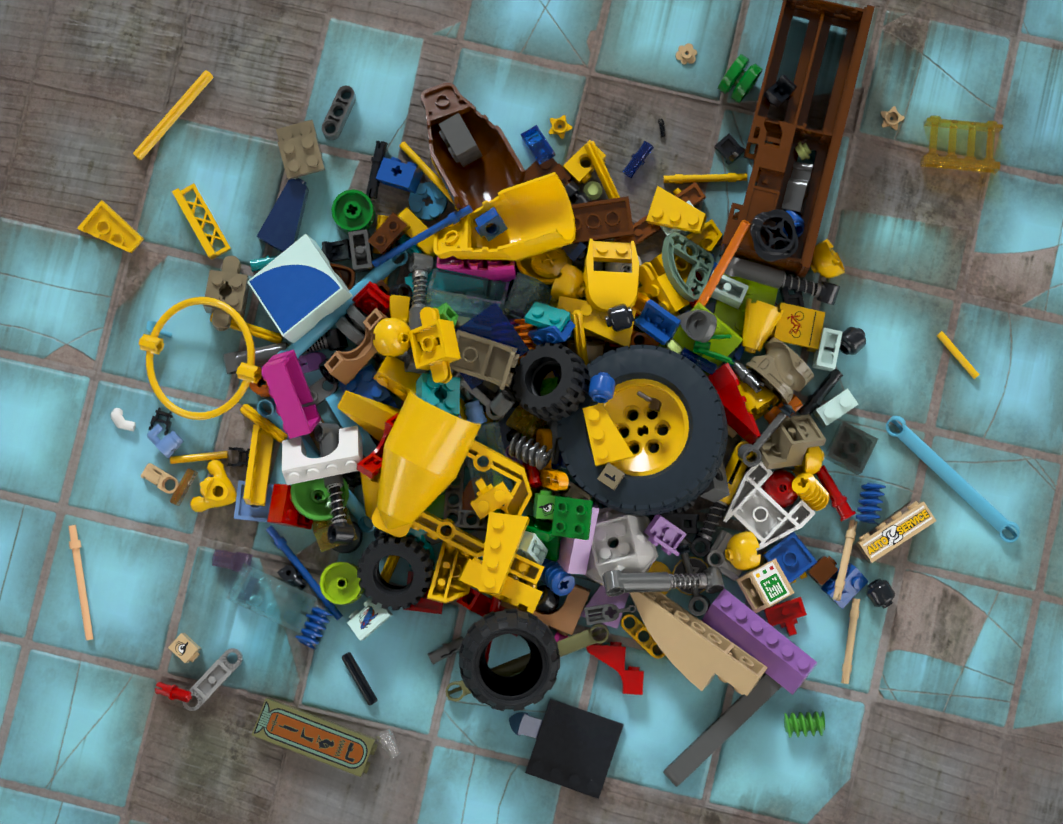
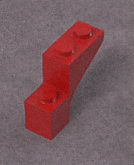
M610 642V645L595 643L586 647L588 653L619 673L622 680L623 694L643 695L644 671H640V667L628 666V670H624L626 646H622V642Z

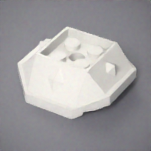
M609 507L599 509L587 571L584 576L605 587L602 576L607 571L620 570L622 573L648 572L653 562L658 558L656 546L647 540L649 536L644 533V530L650 524V519L646 516L622 513ZM612 541H619L617 547L610 548V543Z

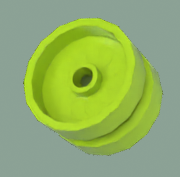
M336 562L325 568L320 578V588L324 597L334 604L341 605L355 603L365 592V588H360L359 581L361 580L357 577L359 567L352 563ZM341 580L345 581V585L343 587H341Z

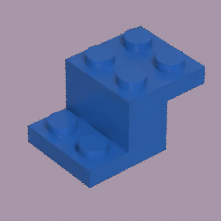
M372 364L360 370L347 385L342 382L338 383L344 393L349 391L399 409L387 388L380 385L374 379L377 372Z

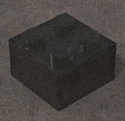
M842 422L839 424L824 454V458L859 475L863 472L878 438L846 422Z

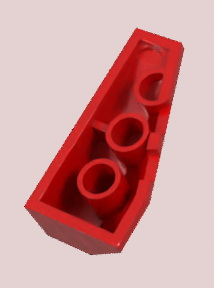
M725 363L707 377L722 401L727 424L745 441L753 445L761 436L752 413L746 409L745 402L747 400L745 395L741 396L737 387L740 385L737 376L729 363Z

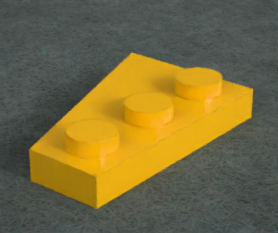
M602 403L583 408L595 466L635 457Z

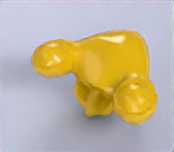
M212 460L207 465L209 474L214 477H207L204 481H201L200 493L204 498L201 496L193 497L190 502L191 509L195 512H204L210 508L226 506L236 501V490L226 475L224 464L219 460Z

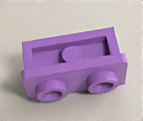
M660 514L655 515L644 530V533L649 536L647 540L655 546H658V544L662 545L661 550L668 555L672 553L676 556L680 555L676 548L687 534Z

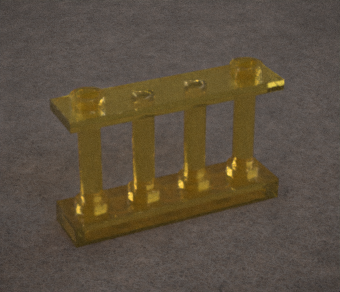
M930 116L924 121L923 126H931L929 153L921 158V167L997 173L1000 170L1001 162H996L993 159L995 132L999 133L1003 129L1002 124H998L996 121L980 123L941 119L940 116ZM938 127L950 128L948 155L945 157L938 156L936 153ZM957 129L968 130L967 156L964 158H957L955 155ZM976 131L987 132L986 157L983 160H976V157H974Z

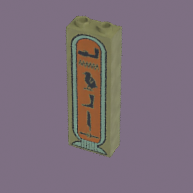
M269 697L264 701L252 732V736L359 777L363 773L367 774L371 764L368 762L370 754L374 755L378 746L375 743L376 738Z

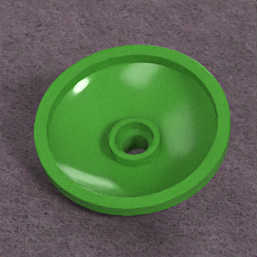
M324 478L291 485V500L299 513L315 521H327L333 518L330 514L332 508L329 507L331 501L328 499L330 493L325 488ZM343 478L344 485L341 487V492H343L341 496L344 500L342 501L343 507H346L349 499V489ZM314 496H319L321 500H316Z

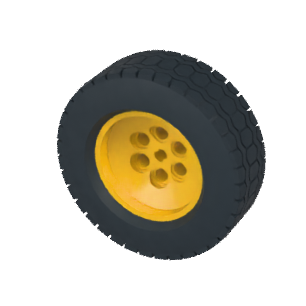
M630 345L629 347L617 348L616 350L604 353L602 356L600 355L591 361L590 364L588 363L586 366L589 370L590 380L591 377L600 372L610 374V377L615 380L613 398L602 404L620 433L623 429H629V435L624 438L629 449L631 450L634 445H639L640 450L638 453L633 454L635 456L633 458L610 463L625 473L615 491L597 479L607 464L595 466L583 408L601 403L593 401L592 397L585 393L584 397L586 399L578 405L579 409L576 412L572 411L571 415L567 418L562 416V419L557 421V438L561 456L567 470L576 483L601 504L622 513L639 516L667 513L686 505L699 496L716 476L726 452L728 439L727 418L719 394L706 374L683 355L652 345ZM638 391L651 398H656L662 403L658 416L655 419H649V413L654 410L649 409L650 402L637 395ZM638 412V418L631 421L629 419L630 414ZM667 427L668 433L664 436L659 435L660 428ZM646 428H648V434H643V436H640V431H645ZM653 444L659 445V450L656 453L650 452V447Z

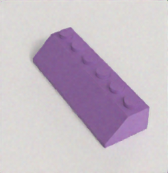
M726 589L722 590L701 620L768 668L765 673L792 695L817 666V662Z

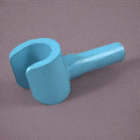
M148 321L147 331L151 333L157 322ZM161 330L159 333L169 338L172 337V333Z

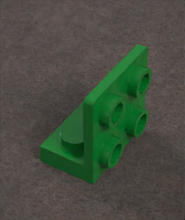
M555 496L551 535L589 540L593 501L576 499L570 496Z
M527 515L526 517H529L530 521L525 531L535 533L548 549L545 558L556 562L559 559L560 536L551 535L552 523Z

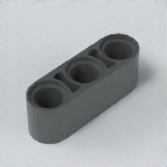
M345 85L339 88L324 119L322 132L328 140H336L340 136L355 104L356 95L350 86ZM344 93H351L352 95L349 99L345 100L342 98ZM341 109L344 113L339 117L335 116V111ZM334 126L336 130L334 133L329 134L326 132L327 128Z

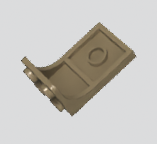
M457 330L456 337L461 359L449 363L450 369L494 383L501 390H504L506 386L509 387L514 375L511 372V368H515L519 359V354H516L517 348Z

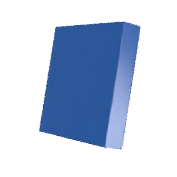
M794 532L763 554L767 562L774 559L777 560L789 584L817 563L816 559Z

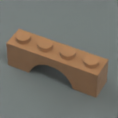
M377 308L363 321L366 332L362 343L351 351H336L324 364L329 373L345 385L353 380L356 374L378 352L373 344V340H375L373 332L377 323L388 317Z

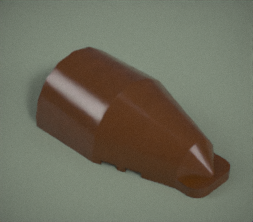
M443 83L426 89L421 93V104L426 112L431 161L457 210L470 205L474 211L483 206L482 202L485 200L491 201L499 196L498 192L523 183L525 169L502 129L492 124L485 114L479 113L476 107L459 93L454 84ZM457 113L460 114L483 155L465 167L460 162H455L439 134V131L442 130L439 124Z

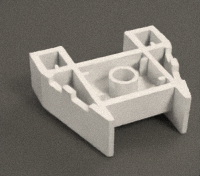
M762 461L745 472L723 518V521L726 523L734 516L760 541V548H756L757 551L802 528L816 514L803 500H799L788 512L776 503L760 487L773 474L770 469H766Z

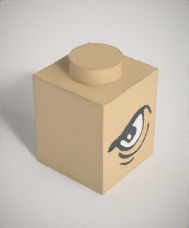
M181 633L168 647L184 663H189L190 661L193 663L199 657V651L201 650V647L185 633Z

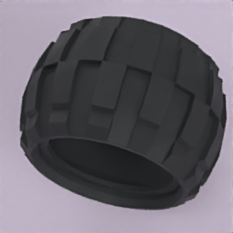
M505 608L503 611H492L485 614L478 622H474L467 630V634L461 642L459 649L461 678L466 688L469 689L473 697L480 703H485L491 706L492 709L500 711L505 709L523 710L525 709L524 707L532 703L536 704L542 700L546 692L551 690L555 684L556 676L560 669L558 644L552 631L537 616L529 612L518 611L517 609ZM504 634H517L527 642L530 649V659L526 668L514 676L496 674L490 669L485 658L489 642Z

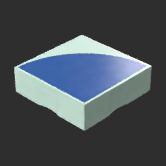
M307 234L303 235L247 281L282 336L293 344L313 329L322 318L334 312L353 296L340 276L333 271L329 260L316 241Z

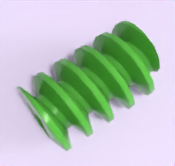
M815 711L813 717L810 712H806L805 717L802 712H799L797 718L794 712L790 714L789 718L784 713L785 732H787L789 738L792 737L793 732L799 737L801 731H803L805 737H807L808 731H811L812 736H815L816 731H819L820 736H823L825 730L824 711H822L821 716Z

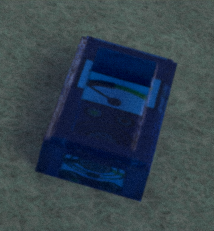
M537 125L520 134L539 165L556 156Z

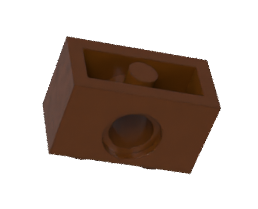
M393 212L368 239V242L381 254H385L392 249L411 226Z

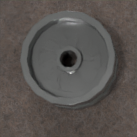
M352 303L346 310L349 317L341 316L335 324L346 337L359 346L365 337L366 330L363 321L368 315Z

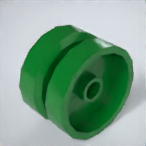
M740 54L717 88L726 94L735 86L731 98L737 103H741L745 96L750 93L763 71V68L756 63L745 71L749 64V58L743 54Z
M355 189L345 190L338 194L331 208L332 217L338 228L346 234L352 231L369 230L374 224L376 217L375 208L370 198L362 191Z

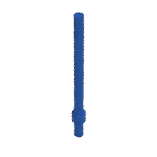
M468 205L457 212L454 211L448 214V217L376 258L372 261V264L376 268L445 227L460 222L461 218L473 212L471 206Z
M272 525L268 527L266 531L275 541V546L283 551L335 619L339 620L343 615L334 603L324 597L319 584L286 544V539L283 536L281 537Z

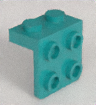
M535 301L524 318L525 323L538 326L537 329L555 325L562 332L568 321L571 320L570 312L564 309H558ZM571 332V336L567 340L572 339L573 332Z

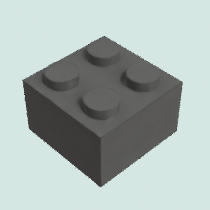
M459 113L439 124L442 129L439 131V134L456 163L460 162L465 167L483 156Z

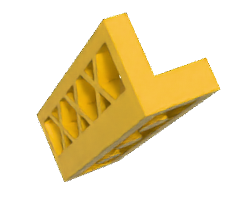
M193 183L183 190L177 188L172 191L208 257L213 260L231 250L196 185ZM194 190L196 194L194 203L187 201L184 194ZM196 206L204 208L205 215L203 219L195 216ZM205 223L214 225L213 235L204 232ZM215 239L222 240L225 245L224 248L217 252L213 248Z
M253 424L243 499L246 505L265 506L274 438L257 424Z

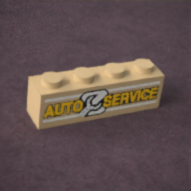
M917 501L907 506L909 510L903 514L901 511L891 517L892 521L886 524L884 521L875 527L876 531L872 534L867 532L859 537L860 541L856 544L868 563H873L936 522L924 501L920 503Z

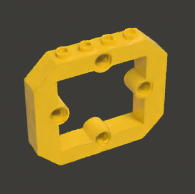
M474 440L467 456L473 459L474 467L478 471L484 472L491 468L516 481L510 491L514 498L498 509H502L505 514L521 516L532 496L524 466ZM486 456L489 462L487 465L481 466L477 462L478 458ZM424 511L411 525V528L417 531L420 529L426 531V535L434 540H437V538L443 540V544L449 548L454 549L456 547L462 550L461 553L466 557L471 558L474 556L477 558L484 554L485 540L482 541L461 530L450 519L442 520ZM449 525L452 531L449 534H444L441 531V527Z

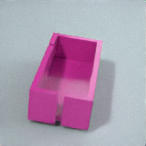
M293 349L273 355L262 367V377L268 383L269 394L276 404V412L283 421V429L288 434L289 439L310 434L321 418L315 404L306 407L301 406L314 400L295 351Z

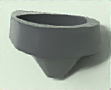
M705 310L690 311L677 316L681 320L680 325L683 330L695 341L701 343L708 342L716 330L717 318Z

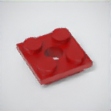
M371 281L352 298V301L355 302L354 304L368 316L375 308L384 315L390 311V296L386 295L379 289L377 284Z

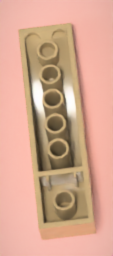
M630 593L648 632L671 663L699 690L703 691L714 676L718 675L722 682L732 685L736 692L748 696L767 670V666L663 593Z

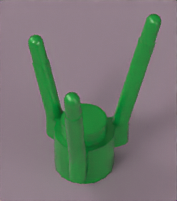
M713 335L711 339L731 338L732 335ZM695 341L693 352L707 355L730 365L735 364L731 358L710 351L711 342L701 343Z

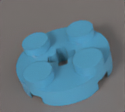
M419 183L416 194L410 193L409 205L417 218L431 221L445 212L447 198L434 183ZM431 197L433 204L425 206L423 199Z

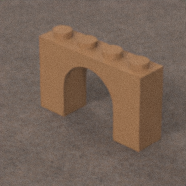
M519 578L518 581L526 584L525 580ZM575 584L573 590L567 595L564 604L559 609L547 614L535 608L533 615L537 616L549 629L551 626L558 629L557 632L564 636H568V634L573 635L591 590ZM504 601L501 602V606L507 609H517L518 611L525 612Z

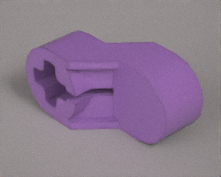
M321 352L300 356L298 362L303 374L319 370L318 366L326 359V356Z

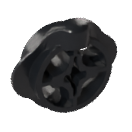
M775 209L759 213L751 221L750 234L753 239L755 252L761 259L773 262L788 258L796 252L799 241L794 221L789 213L781 209ZM773 221L777 222V225L771 227L769 225L765 226L763 223ZM783 227L786 229L788 236L784 234ZM760 232H761V235H762V236L765 238V240H766V243H765V244L763 243V241H762V239H761ZM774 244L785 246V248L780 250L771 249Z

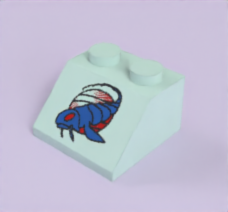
M372 597L363 604L365 608L360 612L358 610L354 611L349 616L351 620L347 622L360 641L366 639L393 615L389 609L381 608L382 604L377 603L375 605L372 603Z

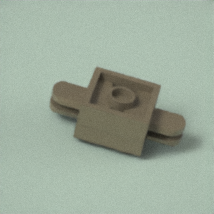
M227 256L223 260L221 271H209L205 297L225 302L244 318L250 287L247 282L249 277L248 275L240 274L241 263L237 257ZM203 305L206 313H213L212 324L216 330L226 331L229 329L232 317L228 313L211 305Z

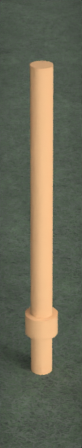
M76 525L68 526L71 540L69 541V547L72 549L85 638L86 640H92L94 638L80 554L81 541L78 540Z

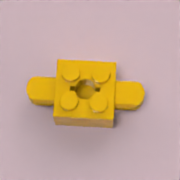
M650 262L639 265V281L642 286L638 288V292L653 300L675 317L679 316L678 310L690 304V302L673 288L666 273L658 276Z
M424 307L419 313L422 326L408 331L416 369L430 370L433 381L436 383H448L452 379L449 363L461 359L453 321L440 319L437 308Z

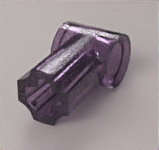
M215 549L212 566L249 574L253 555Z

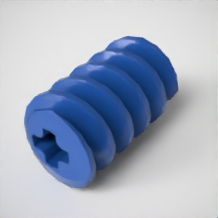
M875 483L863 484L861 488L865 492H861L860 496L864 499L858 501L863 507L857 508V511L862 514L856 515V519L861 522L878 525L879 523L874 520L881 518L876 512L882 511V508L878 507L877 504L883 503L878 497L885 495L880 489L886 488V486Z
M544 559L542 564L544 570L539 579L555 594L559 596L569 594L575 586L574 577L567 573L559 563Z
M309 607L313 614L305 615L309 622H302L306 628H299L302 636L296 635L295 638L300 643L316 650L312 644L320 643L316 637H322L323 634L319 630H326L323 623L330 622L326 616H333V614L319 607Z

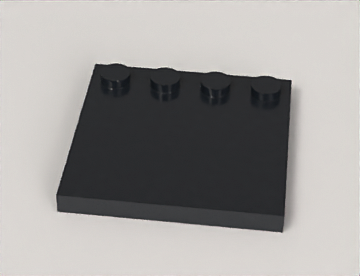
M550 698L525 773L599 799L624 724Z

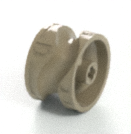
M771 337L763 346L766 354L751 358L745 367L754 372V375L765 384L764 386L779 398V402H784L788 405L793 397V390L800 392L814 378V374L791 348L779 339Z

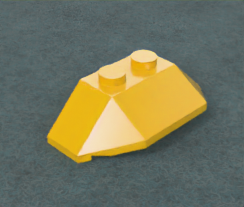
M447 528L445 534L451 533L452 529ZM443 541L427 599L447 604L469 594L471 586L458 581V578L467 559L472 560L474 556L471 558L466 557L461 553L462 550L456 547L454 549L449 548L443 544Z

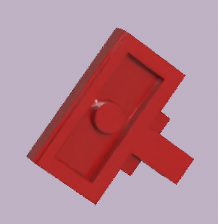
M801 597L764 609L768 623L771 626L780 624L781 629L786 628L788 636L797 634L794 624L798 623L797 618L807 615Z

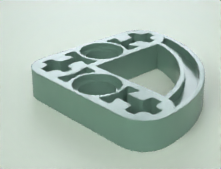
M673 232L666 236L663 242L662 261L664 270L673 288L684 299L694 302L699 299L708 282L714 265V258L711 253L682 234ZM686 247L692 250V256L687 254ZM674 254L692 265L686 283L678 273ZM696 272L701 274L702 281L697 280Z

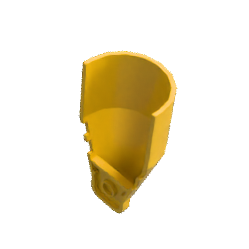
M555 172L503 189L498 192L499 196L491 201L485 200L482 202L483 206L461 218L460 222L454 225L451 224L435 233L433 251L440 259L454 256L457 259L519 261L572 244L575 239L576 227L574 213L566 189ZM494 207L508 229L488 242L486 237L483 236L481 238L475 229L478 226L475 219ZM493 223L488 224L486 227H491Z
M409 391L384 444L378 501L372 516L373 525L395 537H404L409 532L412 523L456 479L481 424L452 415L422 400L412 391Z

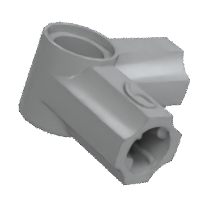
M721 530L709 553L705 555L704 562L710 568H720L721 574L736 581L742 570L732 566L725 557V549L733 535ZM712 554L718 556L717 564L711 563L710 556Z

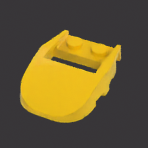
M590 239L583 272V281H585L586 287L585 294L588 303L593 308L603 312H607L609 308L620 304H625L627 307L632 308L637 300L639 285V260L634 241L625 243L593 241V239ZM594 261L632 263V273L594 271Z

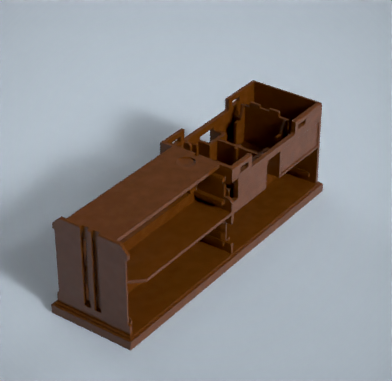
M783 0L743 157L753 160L754 164L743 205L736 203L731 205L719 256L722 257V253L725 252L742 220H746L751 224L753 218L759 213L775 209L782 210L794 161L797 162L798 158L795 147L798 145V142L806 143L810 150L816 151V157L804 215H801L805 227L803 233L798 237L799 242L796 252L791 257L773 262L761 259L755 252L749 227L734 256L784 270L786 273L794 274V277L798 276L799 279L803 280L810 269L875 6L867 5V7L862 9L825 0ZM794 16L807 19L809 23L794 79V84L797 88L790 96L784 121L767 117L770 102L763 95L776 83L791 20ZM832 25L845 28L846 37L823 129L817 130L806 127V122L830 26ZM751 143L756 144L754 154L749 153ZM769 221L763 223V225L775 227L776 222ZM760 232L761 239H762L763 243L765 244V243H766V240H765V238L761 235V232Z

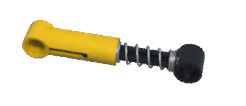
M742 441L735 446L725 469L730 495L714 502L713 506L710 507V513L707 514L706 521H703V528H700L701 531L690 544L691 553L696 557H703L709 553L711 540L713 539L712 534L716 532L715 527L719 525L718 521L722 518L721 514L723 510L725 511V506H730L748 467L738 458L739 448L744 444H749L747 441ZM753 451L749 452L746 459H750L753 456ZM738 460H739V461H741V462H740L739 467H738V469H737V471H736V473H735V475H734V478H733V477H731V475H732V473H733V471H734V469H735V467H736V464H737V462H738ZM697 542H702L705 545L704 552L699 553L695 550Z

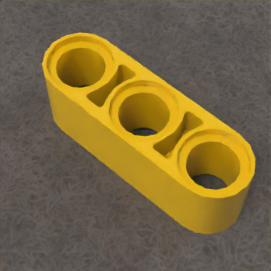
M407 207L399 214L411 226L405 233L408 237L413 238L428 229ZM434 234L416 244L426 255H432V257L436 255L433 251Z
M626 614L621 618L620 624L623 630L652 657L660 659L665 656L663 652L660 655H654L652 648L656 645V642L646 626L636 616ZM628 617L633 618L635 621L632 628L624 626V620ZM641 631H646L649 635L648 640L645 642H641L638 639V634Z

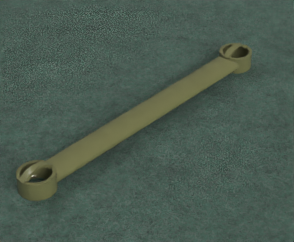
M602 623L594 624L588 630L558 641L560 657L592 644L605 642L609 636V629ZM596 627H603V628H604V629H601V630H599V631H596V632L592 633V631H593L594 628H596ZM607 632V636L603 640H596L594 638L599 634ZM530 653L493 667L491 670L501 676L517 675L526 668L530 659ZM463 680L452 681L445 691L447 698L455 702L471 694ZM452 685H459V686H460V687H457V688H455V689H452V690L448 691L449 688H450V686H452ZM463 690V694L459 698L450 696L455 692Z

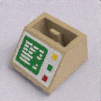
M776 559L736 579L755 613L794 594Z

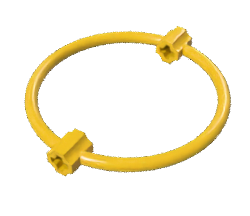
M193 297L173 305L157 321L151 335L143 334L139 340L140 350L146 351L147 376L155 395L171 412L187 419L206 420L224 414L239 402L248 389L250 382L258 383L262 377L261 367L255 366L254 341L245 320L230 305L215 298ZM193 305H211L228 313L240 327L247 347V363L241 362L237 368L238 379L243 381L237 392L228 402L211 411L191 412L176 406L162 392L155 376L153 357L154 354H160L164 348L163 339L158 338L163 326L174 314Z

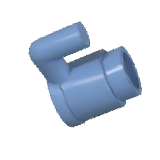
M479 400L464 404L467 421L480 424L487 422Z
M157 424L147 434V437L169 459L181 447L180 445L184 441L174 431L160 440L157 435L163 428Z

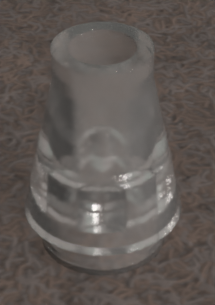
M387 728L376 735L377 742L391 759L401 754L394 731Z

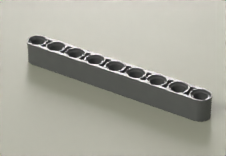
M764 673L748 696L745 694L741 695L663 771L665 776L676 787L679 786L782 686Z

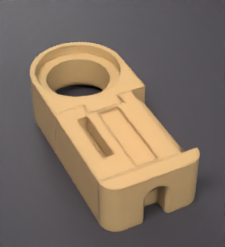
M148 463L141 474V478H145L165 493L174 494L180 488L177 478L154 464ZM168 480H174L176 484L175 488L171 491H168L165 487V483Z

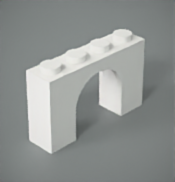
M358 425L339 429L338 447L331 454L322 458L306 457V449L301 437L282 441V473L287 485L358 471L356 470L357 463L363 460V442Z

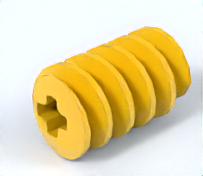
M801 473L794 478L792 482L793 491L812 510L818 511L826 507L829 502V493L812 474Z

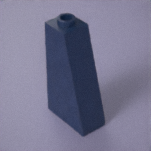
M298 177L288 180L257 234L259 240L282 253L298 239L309 193L305 181Z

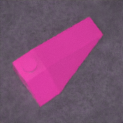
M454 256L445 259L437 257V268L496 281L501 280L503 282L516 279L515 261L457 259Z

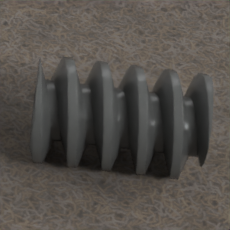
M517 432L511 440L509 455L516 457L518 460H523L526 464L529 463L532 467L536 466L538 470L545 468L551 460L552 448L548 452H546V445L539 449V442H536L533 446V439H529L526 442L527 437L524 435L520 439V433Z

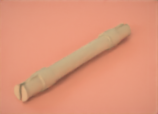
M855 520L849 521V527L846 531L844 550L832 598L836 601L841 600L842 591L845 586V577L858 524Z
M855 598L852 599L849 613L844 664L842 665L841 683L849 684L852 671L851 664L857 619H859L860 612L859 605L861 599Z

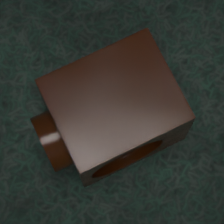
M822 556L806 573L819 586H822L839 569L836 567L837 563L833 558Z

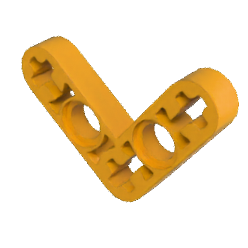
M538 429L536 442L540 443L539 449L546 445V452L552 448V432L550 429ZM551 460L545 468L539 470L541 486L555 491L568 488L569 479L567 474L551 469Z

